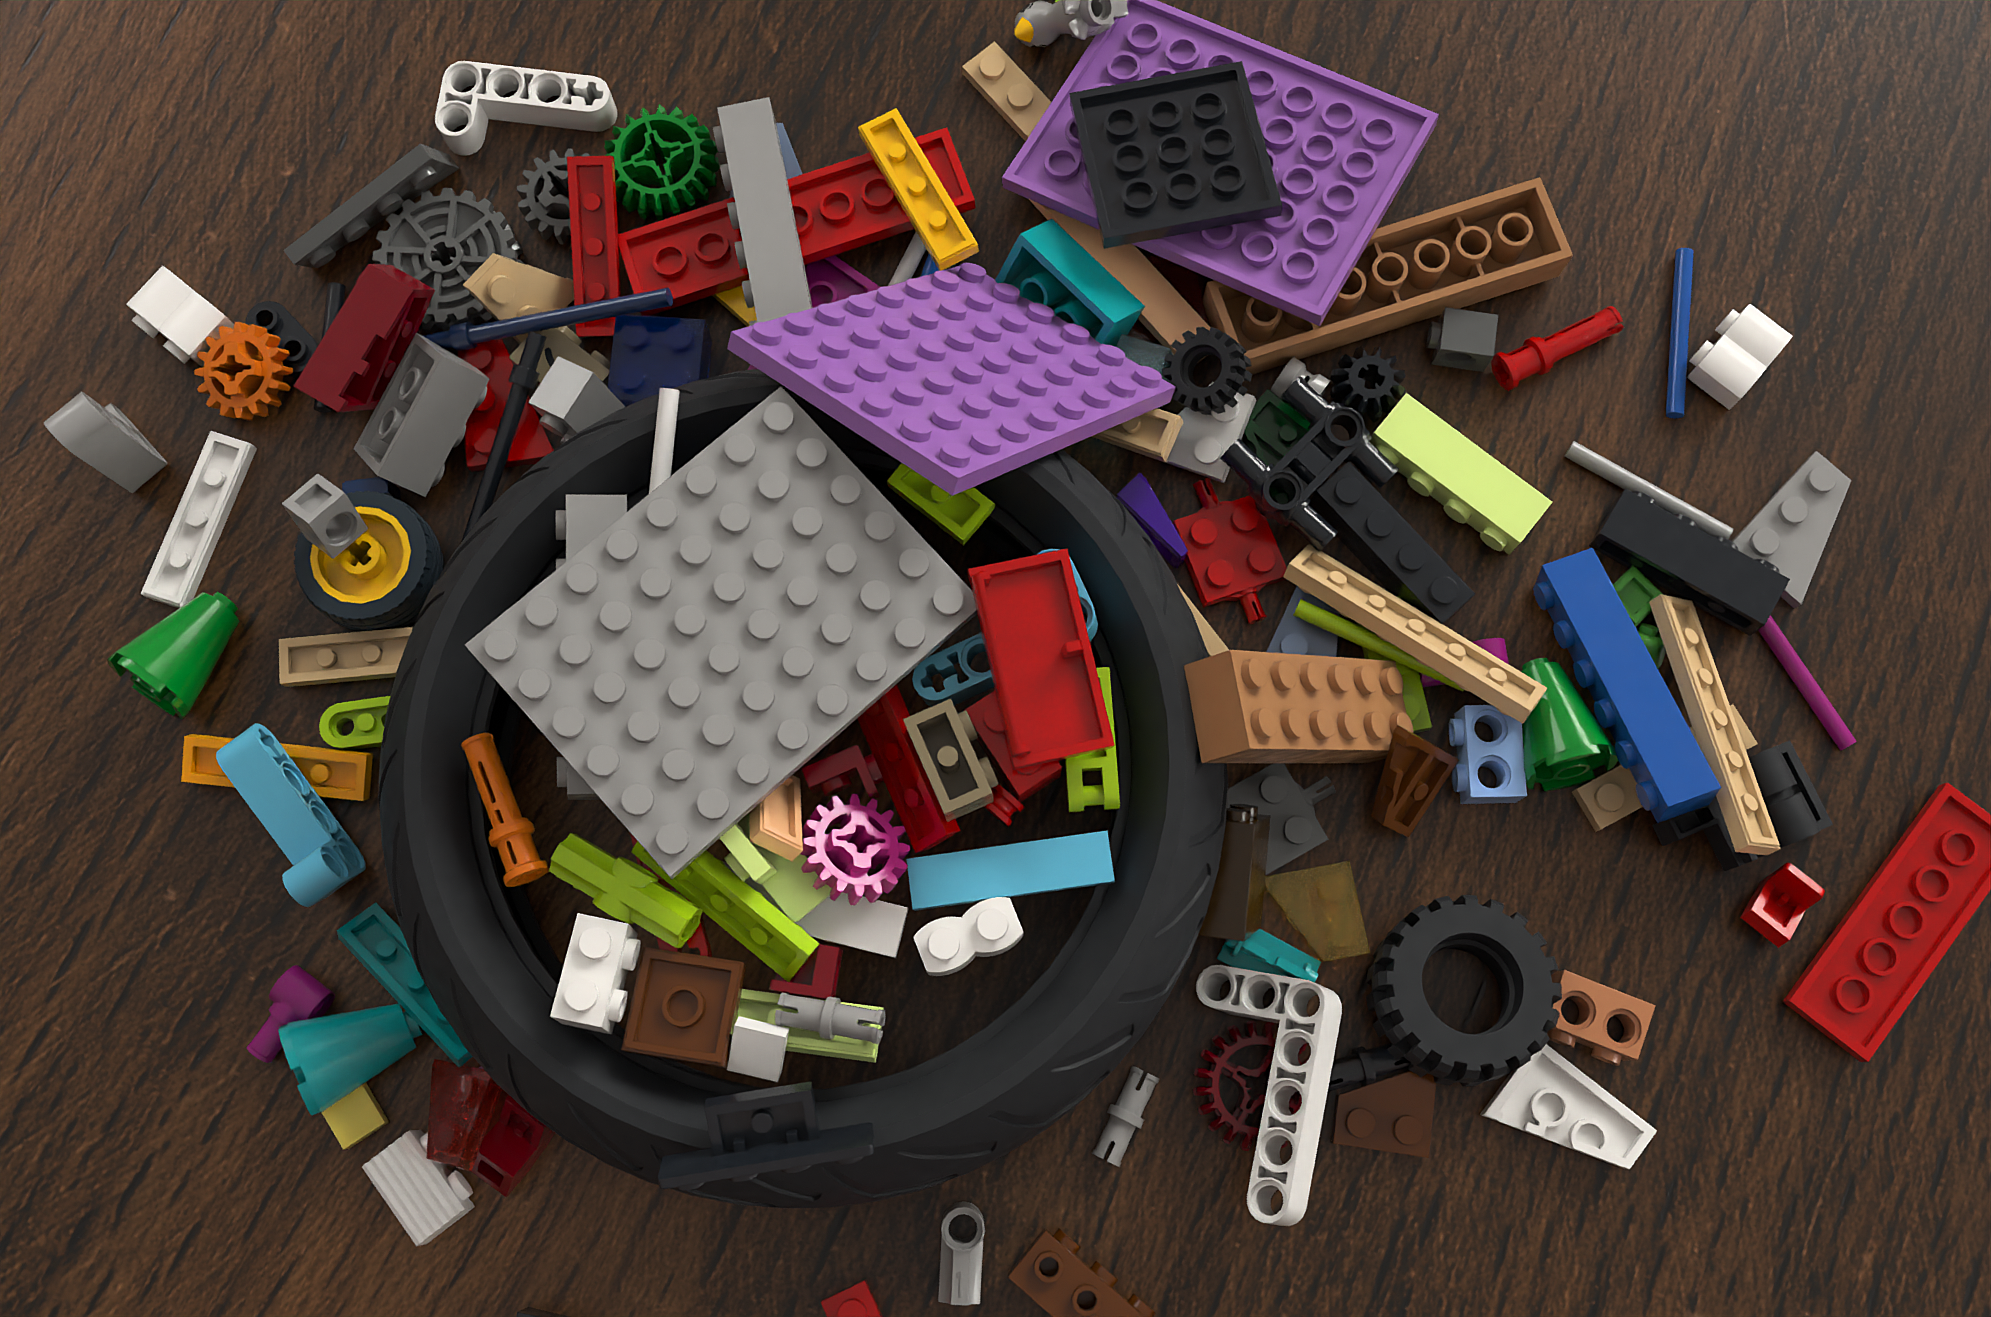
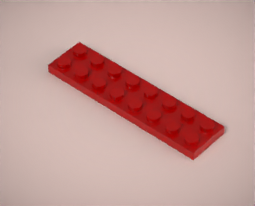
M947 127L915 137L916 142L958 212L961 214L976 209L974 196ZM870 152L787 179L804 265L914 229ZM734 197L618 234V246L634 294L669 288L672 293V306L642 311L640 313L643 318L742 286V281L750 280L748 269H740L735 250V242L742 241L740 229L733 230L729 217L727 203L735 202Z

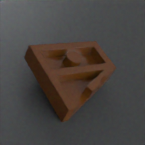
M1397 725L1391 739L1371 817L1382 825L1409 837L1459 759Z

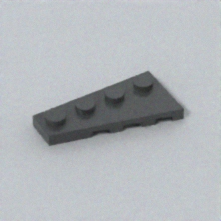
M419 144L284 249V252L294 265L319 268L330 262L336 256L337 250L349 242L359 239L370 228L402 207L401 203L407 199L412 201L421 195L422 192L427 191L457 171L459 167L449 154Z

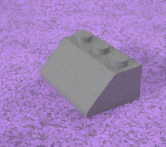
M416 333L357 441L354 450L377 476L426 497L431 486H436L441 480L445 470L444 462L451 449L461 443L466 432L465 423L471 412L484 401L489 378L473 365Z

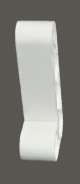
M458 61L451 64L444 73L435 114V123L449 149L455 154L466 156L476 153L482 147L489 119L599 132L609 129L615 123L617 108L606 82L595 76ZM474 86L470 91L462 92L466 87ZM517 91L513 96L503 98L506 93ZM552 96H560L557 100L553 102H545L548 98ZM467 125L463 130L453 132L458 126Z

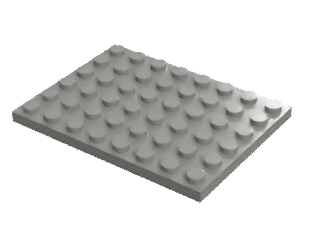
M779 387L473 637L465 646L665 873L673 879L977 614L973 592L795 400L782 387Z

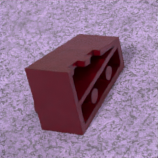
M368 264L359 275L354 288L293 387L337 412L375 409L412 339L418 332L435 289L392 265Z

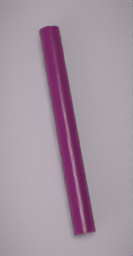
M1770 615L1766 624L1758 631L1840 751L1857 742Z

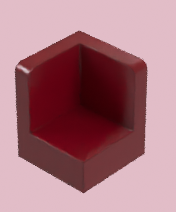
M819 944L790 982H787L776 973L775 980L771 979L769 990L826 1000L829 996L835 997L843 950L839 947Z

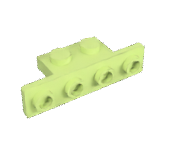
M749 813L720 837V840L730 851L724 859L743 882L751 876L755 882L762 884L791 921L799 922L830 896L831 887L827 884L817 890L813 887L818 877L815 871L811 873L802 872L801 867L808 859L805 855L799 854L793 861H790L750 841Z

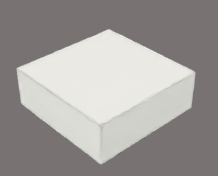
M739 1016L734 1025L727 1070L778 1082L782 1073L789 1028Z

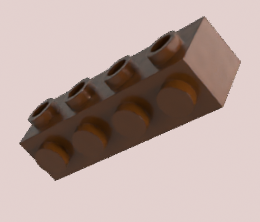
M1044 1228L1008 1272V1278L1052 1317H1153L1156 1314L1152 1308L1134 1293L1127 1300L1115 1290L1113 1286L1117 1283L1118 1279L1098 1261H1095L1089 1267L1075 1255L1081 1247L1060 1228H1058L1054 1235Z

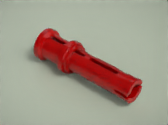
M1608 306L1594 315L1565 327L1548 337L1532 336L1524 340L1523 346L1507 354L1504 352L1495 354L1491 360L1493 374L1500 386L1510 391L1518 387L1519 381L1535 373L1543 375L1550 372L1554 363L1560 359L1621 332L1623 325L1618 324L1615 326V324L1623 322L1622 317L1615 307Z

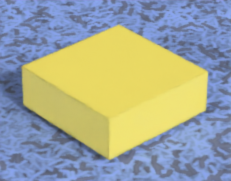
M364 1083L322 1112L343 1150L350 1149L389 1123L367 1083Z

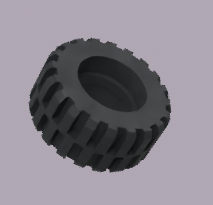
M1461 895L1455 901H1452L1449 896L1434 899L1429 905H1420L1403 918L1387 933V937L1378 945L1373 954L1375 962L1368 969L1366 983L1372 985V992L1366 996L1368 1011H1376L1378 1018L1372 1025L1378 1037L1386 1034L1392 1043V1046L1387 1049L1396 1060L1405 1057L1411 1062L1408 1070L1420 1077L1428 1073L1434 1076L1435 1083L1448 1086L1455 1082H1460L1463 1087L1477 1086L1485 1081L1491 1082L1531 1061V1056L1541 1051L1549 1041L1547 1031L1557 1025L1560 1012L1553 1008V1004L1562 999V984L1552 983L1551 975L1559 970L1555 957H1545L1541 947L1547 944L1539 931L1531 935L1524 928L1528 922L1525 917L1517 911L1510 917L1502 913L1504 909L1503 903L1489 899L1483 905L1478 904L1476 895ZM1443 949L1462 950L1476 956L1489 967L1498 982L1502 1000L1500 1016L1493 1027L1480 1034H1465L1450 1028L1432 1012L1423 993L1422 971L1425 963L1434 953Z

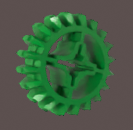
M660 104L656 114L649 115V112L642 107L640 111L641 118L637 120L626 114L625 123L627 127L624 129L613 126L612 133L615 140H605L604 145L607 153L604 156L614 157L616 201H623V207L629 213L637 210L640 218L644 220L654 212L658 221L664 220L666 213L672 212L673 216L682 214L680 209L685 207L690 211L697 209L696 198L708 201L710 195L706 187H716L717 177L715 172H718L720 169V162L718 157H716L718 149L715 141L710 139L711 135L705 125L699 126L698 120L693 114L684 118L682 110L678 107L669 115H667L665 108ZM663 140H673V141H677V142L669 143V142H665V141H663ZM657 153H660L662 161L665 162L663 164L666 172L665 175H662L659 166L656 165L659 163L656 156ZM687 173L680 181L677 182V179L681 175ZM653 184L657 185L660 188H648L644 186Z

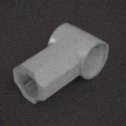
M965 1201L956 1202L947 1208L941 1222L938 1302L950 1305L980 1304L983 1239L985 1233L984 1219L981 1211L974 1204ZM961 1214L971 1216L977 1223L976 1231L973 1235L964 1239L957 1238L949 1229L951 1220Z

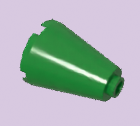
M203 592L118 649L107 659V662L120 677L128 671L132 675L130 680L134 683L132 688L166 713L172 716L177 713L178 717L183 720L191 711L239 624V619L235 615L238 608L230 599L219 592H215L213 596Z
M1537 658L1525 663L1522 666L1521 672L1547 687L1539 703L1522 724L1524 772L1528 789L1534 790L1535 783H1541L1544 791L1568 788L1594 779L1593 769L1603 764L1606 771L1612 769L1618 762L1615 748L1562 666L1557 662H1549L1547 658Z

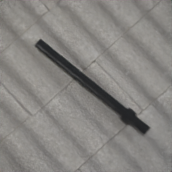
M529 331L519 364L513 365L508 382L512 383L462 541L481 516L493 505L530 389L535 390L540 375L536 369L547 338L543 335Z

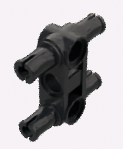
M1299 376L1281 397L1310 423L1308 426L1310 430L1275 466L1272 463L1269 466L1266 465L1240 439H1237L1220 459L1249 485L1247 491L1250 493L1248 495L1255 500L1256 508L1261 515L1267 519L1276 520L1281 526L1287 527L1290 524L1320 552L1338 531L1309 505L1311 502L1309 497L1343 462L1347 464L1351 461L1379 489L1399 468L1370 442L1372 439L1371 433L1365 428L1364 420L1359 412L1352 408L1342 407L1338 402L1332 401L1329 404ZM1331 425L1343 426L1348 431L1349 440L1341 441L1335 438L1331 433ZM1277 486L1284 489L1288 494L1289 503L1278 504L1273 501L1269 494V488Z

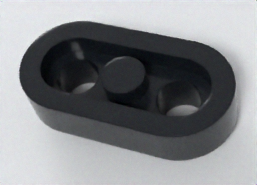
M274 301L258 303L249 311L246 317V324L262 327V322L266 318L273 317L272 323L264 328L267 329V333L280 337L281 341L277 347L288 350L290 353L294 347L301 346V351L298 355L294 357L289 355L282 361L283 366L293 368V373L289 374V376L299 378L319 344L284 306Z

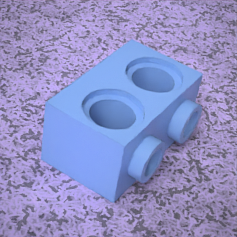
M1464 705L1455 713V719H1450L1449 722L1451 746H1457V759H1459L1458 764L1452 770V785L1455 792H1460V803H1516L1527 797L1522 723L1511 716L1502 714L1493 705ZM1476 722H1484L1491 727L1493 731L1492 742H1484L1477 737L1474 730ZM1479 767H1487L1495 773L1497 779L1495 788H1487L1481 784L1478 779Z

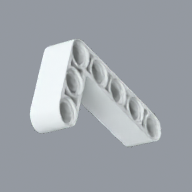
M1212 965L1202 971L1196 982L1197 995L1204 1005L1230 1015L1279 1023L1248 1187L1247 1206L1252 1216L1260 1222L1291 1226L1302 1219L1307 1208L1341 1021L1342 1003L1334 991L1309 980L1223 965ZM1229 980L1231 983L1229 995L1221 1000L1220 988L1225 981ZM1273 987L1275 991L1273 1003L1264 1009V993ZM1318 994L1320 999L1319 1009L1314 1015L1308 1017V1001ZM1309 1043L1311 1055L1309 1060L1300 1066L1298 1062L1299 1049L1303 1044ZM1299 1091L1302 1097V1104L1300 1109L1292 1115L1289 1110V1100L1295 1092ZM1289 1140L1293 1147L1291 1159L1283 1164L1280 1159V1149L1284 1142ZM1276 1190H1280L1283 1196V1206L1277 1214H1274L1271 1208V1198Z

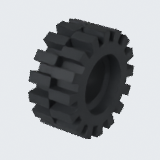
M1197 327L1196 335L1188 330L1182 334L1185 339L1183 344L1177 340L1172 343L1171 347L1177 350L1175 355L1166 353L1164 361L1170 364V368H1163V377L1170 380L1169 383L1176 387L1172 397L1191 410L1198 411L1204 415H1211V410L1217 414L1226 412L1225 404L1233 408L1239 403L1234 398L1237 393L1242 396L1246 394L1248 389L1242 386L1243 381L1251 382L1252 374L1246 370V367L1252 366L1250 358L1244 355L1247 351L1236 340L1219 329L1211 327L1209 331L1205 327ZM1207 355L1218 356L1222 365L1218 379L1211 386L1198 387L1193 380V371L1196 364Z

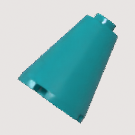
M399 1003L288 1022L278 1029L289 1067L295 1073L299 1083L297 1085L298 1090L311 1116L324 1112L417 1048L414 1038L422 1035L419 1024L406 1011L403 1012Z

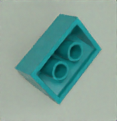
M1053 219L1020 233L995 279L997 283H1007L1018 288L1021 297L1052 308L1055 312L1054 316L1061 318L1069 324H1077L1086 328L1090 333L1089 336L1093 337L1097 342L1115 347L1126 338L1145 307Z

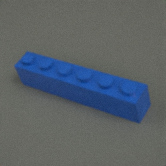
M1590 548L1542 565L1533 588L1535 599L1542 610H1548L1554 622L1553 631L1561 648L1568 649L1574 661L1573 669L1578 683L1583 688L1587 687L1594 699L1596 718L1603 728L1608 727L1616 742L1615 753L1618 761L1623 768L1630 769L1637 783L1636 793L1643 808L1647 811L1651 810L1655 820L1659 823L1709 805L1721 789V786L1594 549Z

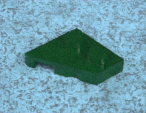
M1267 389L1255 403L1242 437L1247 447L1266 465L1269 466L1272 463L1275 466L1310 430L1308 428L1310 423ZM1277 486L1269 488V494L1273 501L1278 504L1289 503L1288 494L1284 489Z

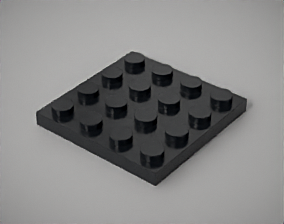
M1242 61L1069 93L1070 107L1104 249L1281 216L1282 202Z

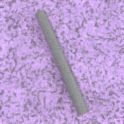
M1575 441L1572 442L1564 456L1624 490L1626 488L1631 492L1637 491L1647 494L1656 501L1658 507L1671 514H1681L1689 517L1697 524L1698 529L1713 537L1720 536L1729 539L1733 532V528Z

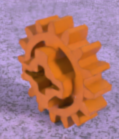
M235 322L233 329L220 326V339L208 336L205 340L210 350L208 353H197V357L205 361L204 367L194 370V375L204 377L205 380L197 388L198 392L210 395L206 405L211 408L220 409V415L247 421H252L254 415L268 416L267 404L279 407L282 403L277 393L279 390H290V386L282 382L283 376L293 373V368L283 366L282 362L290 355L289 351L278 348L277 346L281 341L280 337L267 333V329L264 327Z

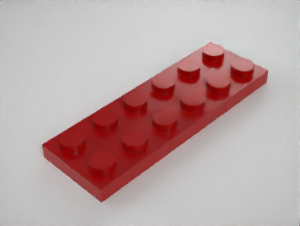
M1948 782L1939 785L1782 1002L1858 1061L1869 1062L1991 890V814Z

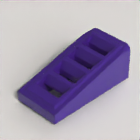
M1139 473L1117 494L1116 498L1146 532L1160 555L1170 565L1178 569L1184 563L1188 550L1142 473Z

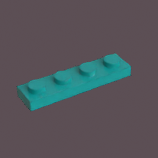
M376 902L337 930L339 940L458 1067H461L473 1057L440 1012L417 970L401 928Z

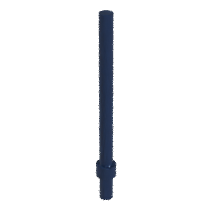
M663 288L479 325L465 322L451 325L448 331L422 336L444 349L454 348L456 351L474 349L481 342L528 334L529 331L538 332L672 306L673 297L669 288Z

